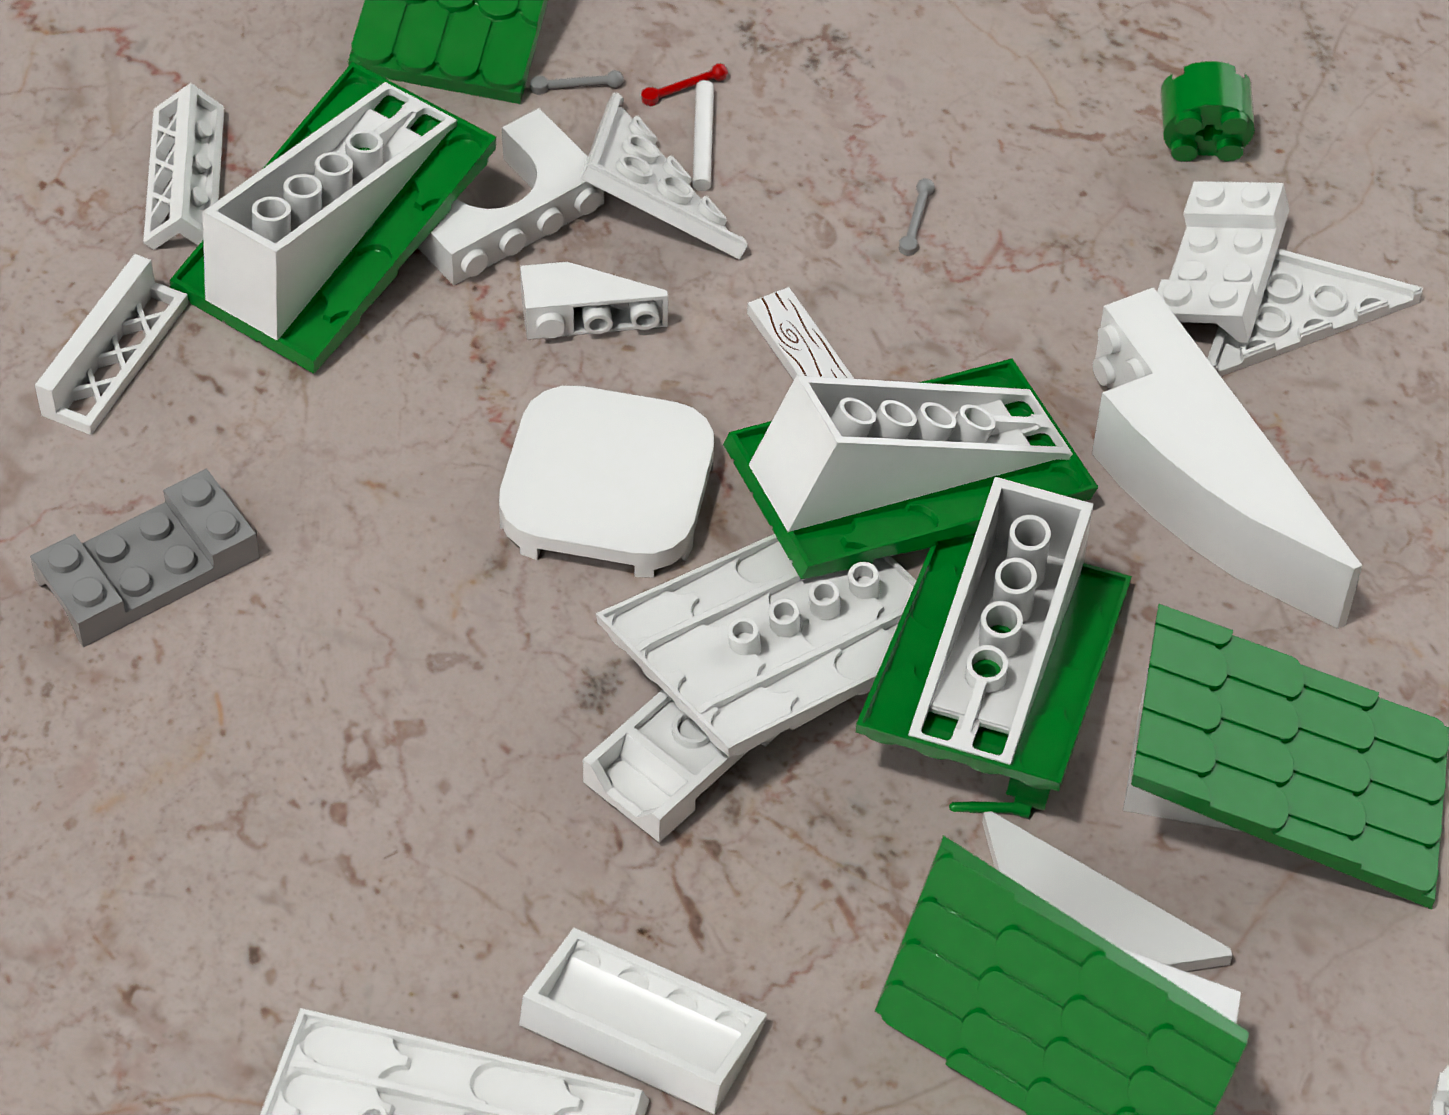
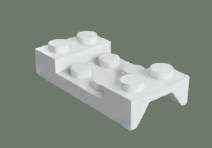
M1194 181L1183 213L1187 227L1170 278L1161 279L1157 291L1179 322L1216 323L1238 342L1249 343L1290 210L1284 183Z
M662 689L583 759V782L660 843L695 811V799L746 753L728 757L725 752L718 749L709 740L707 734L690 717L677 708L674 700ZM778 735L765 741L762 745L766 747Z

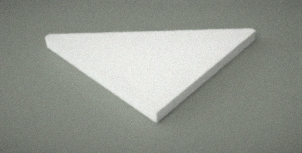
M613 92L606 105L580 179L740 260L747 248L746 240L742 236L727 230L725 227L727 218L708 196H704L701 199L690 186L691 176L673 156H668L666 159L655 145L658 140L657 137L639 116H635L633 119L621 106L624 102L622 96L617 92Z
M1277 249L1249 343L1238 342L1219 326L1207 359L1218 374L1224 376L1416 305L1420 301L1423 287Z
M984 812L982 823L994 868L1110 943L1185 972L1230 965L1232 952L1229 947L994 812Z

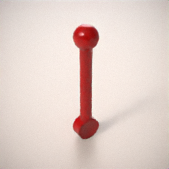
M718 63L708 72L659 89L647 87L641 92L642 103L647 106H654L659 102V98L695 86L702 80L709 81L715 79L722 81L727 77L728 69L724 64Z

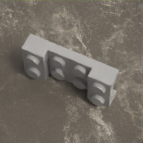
M207 468L164 489V503L84 543H81L78 537L73 534L30 555L35 580L39 586L47 584L65 610L82 647L260 558L256 533Z

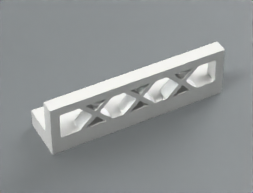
M192 83L153 109L143 243L153 250L178 233L199 245L203 240V211L219 200L224 106ZM175 114V116L169 124V118ZM170 211L169 220L163 223L164 219Z
M137 254L133 255L37 381L35 388L41 416L92 435L188 306V294L155 282L150 259ZM151 298L169 304L163 312L145 316L143 313V308ZM143 330L145 338L140 344L120 349L118 342L123 335ZM119 363L121 370L116 377L95 381L94 374L98 368ZM94 396L96 404L87 416L68 409L74 401Z

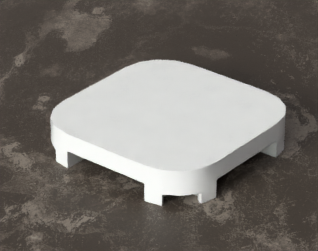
M559 386L546 390L530 401L522 415L500 487V529H504L506 536L520 547L521 555L538 560L540 550L543 549L635 565V577L654 578V570L672 565L680 558L686 561L693 548L694 531L710 471H713L714 432L707 418L694 408L678 402L585 386Z

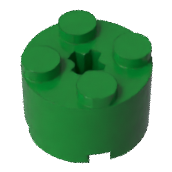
M1218 61L1196 62L1184 66V74L1173 80L1172 74H1170L1163 81L1160 93L1163 138L1165 144L1171 149V156L1181 162L1191 161L1197 156H1217L1218 159L1227 162L1242 157L1244 154L1243 148L1250 143L1255 133L1250 78L1246 74L1244 78L1237 74L1235 66Z

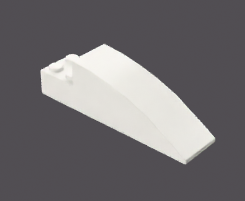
M1155 288L1147 289L1105 305L1103 307L1101 326L1098 329V344L1092 366L1097 381L1102 386H1107L1109 390L1102 392L1092 455L1118 485L1156 521L1190 548L1228 574L1337 629L1345 626L1362 569L1360 561Z

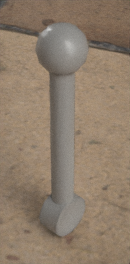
M616 70L604 76L547 80L544 76H535L531 79L530 86L531 91L537 95L544 94L548 89L604 84L617 88L623 84L624 77L621 72Z
M928 178L922 179L917 183L919 195L907 236L902 237L899 241V251L906 256L914 255L917 251L918 242L915 237L927 197L934 191V183Z

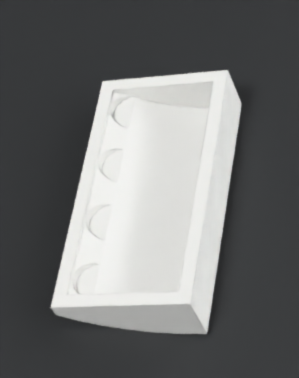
M573 928L523 995L519 1025L715 1114L749 1056L766 1021L767 1014Z

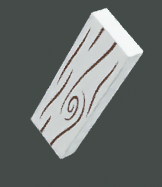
M789 287L747 303L748 316L793 380L796 375L854 379Z

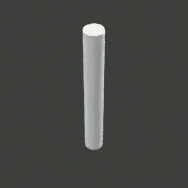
M707 80L699 81L696 84L693 188L697 191H707L711 187L714 85Z

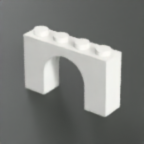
M540 108L502 127L503 160L532 188L530 193L517 203L495 209L473 207L456 199L451 204V211L418 247L453 286L469 277L479 275L487 267L508 256L517 254L524 247L546 235L554 234L564 225L583 215L594 212L599 206L604 204V190L580 179L588 156Z

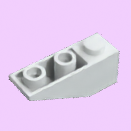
M570 262L520 266L521 298L527 340L668 327L667 290Z

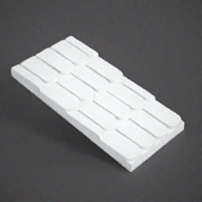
M773 534L596 613L597 623L608 633L614 644L623 649L641 667L644 674L650 680L657 683L674 700L677 708L690 717L707 734L709 740L718 749L725 752L728 757L733 755L739 756L789 728L794 730L851 697L864 695L871 690L916 583V580L891 556L875 559L872 564L869 562H858L849 570L800 579L792 565L793 561L789 560L776 535Z
M300 1008L260 1115H645L649 1099L641 1089Z

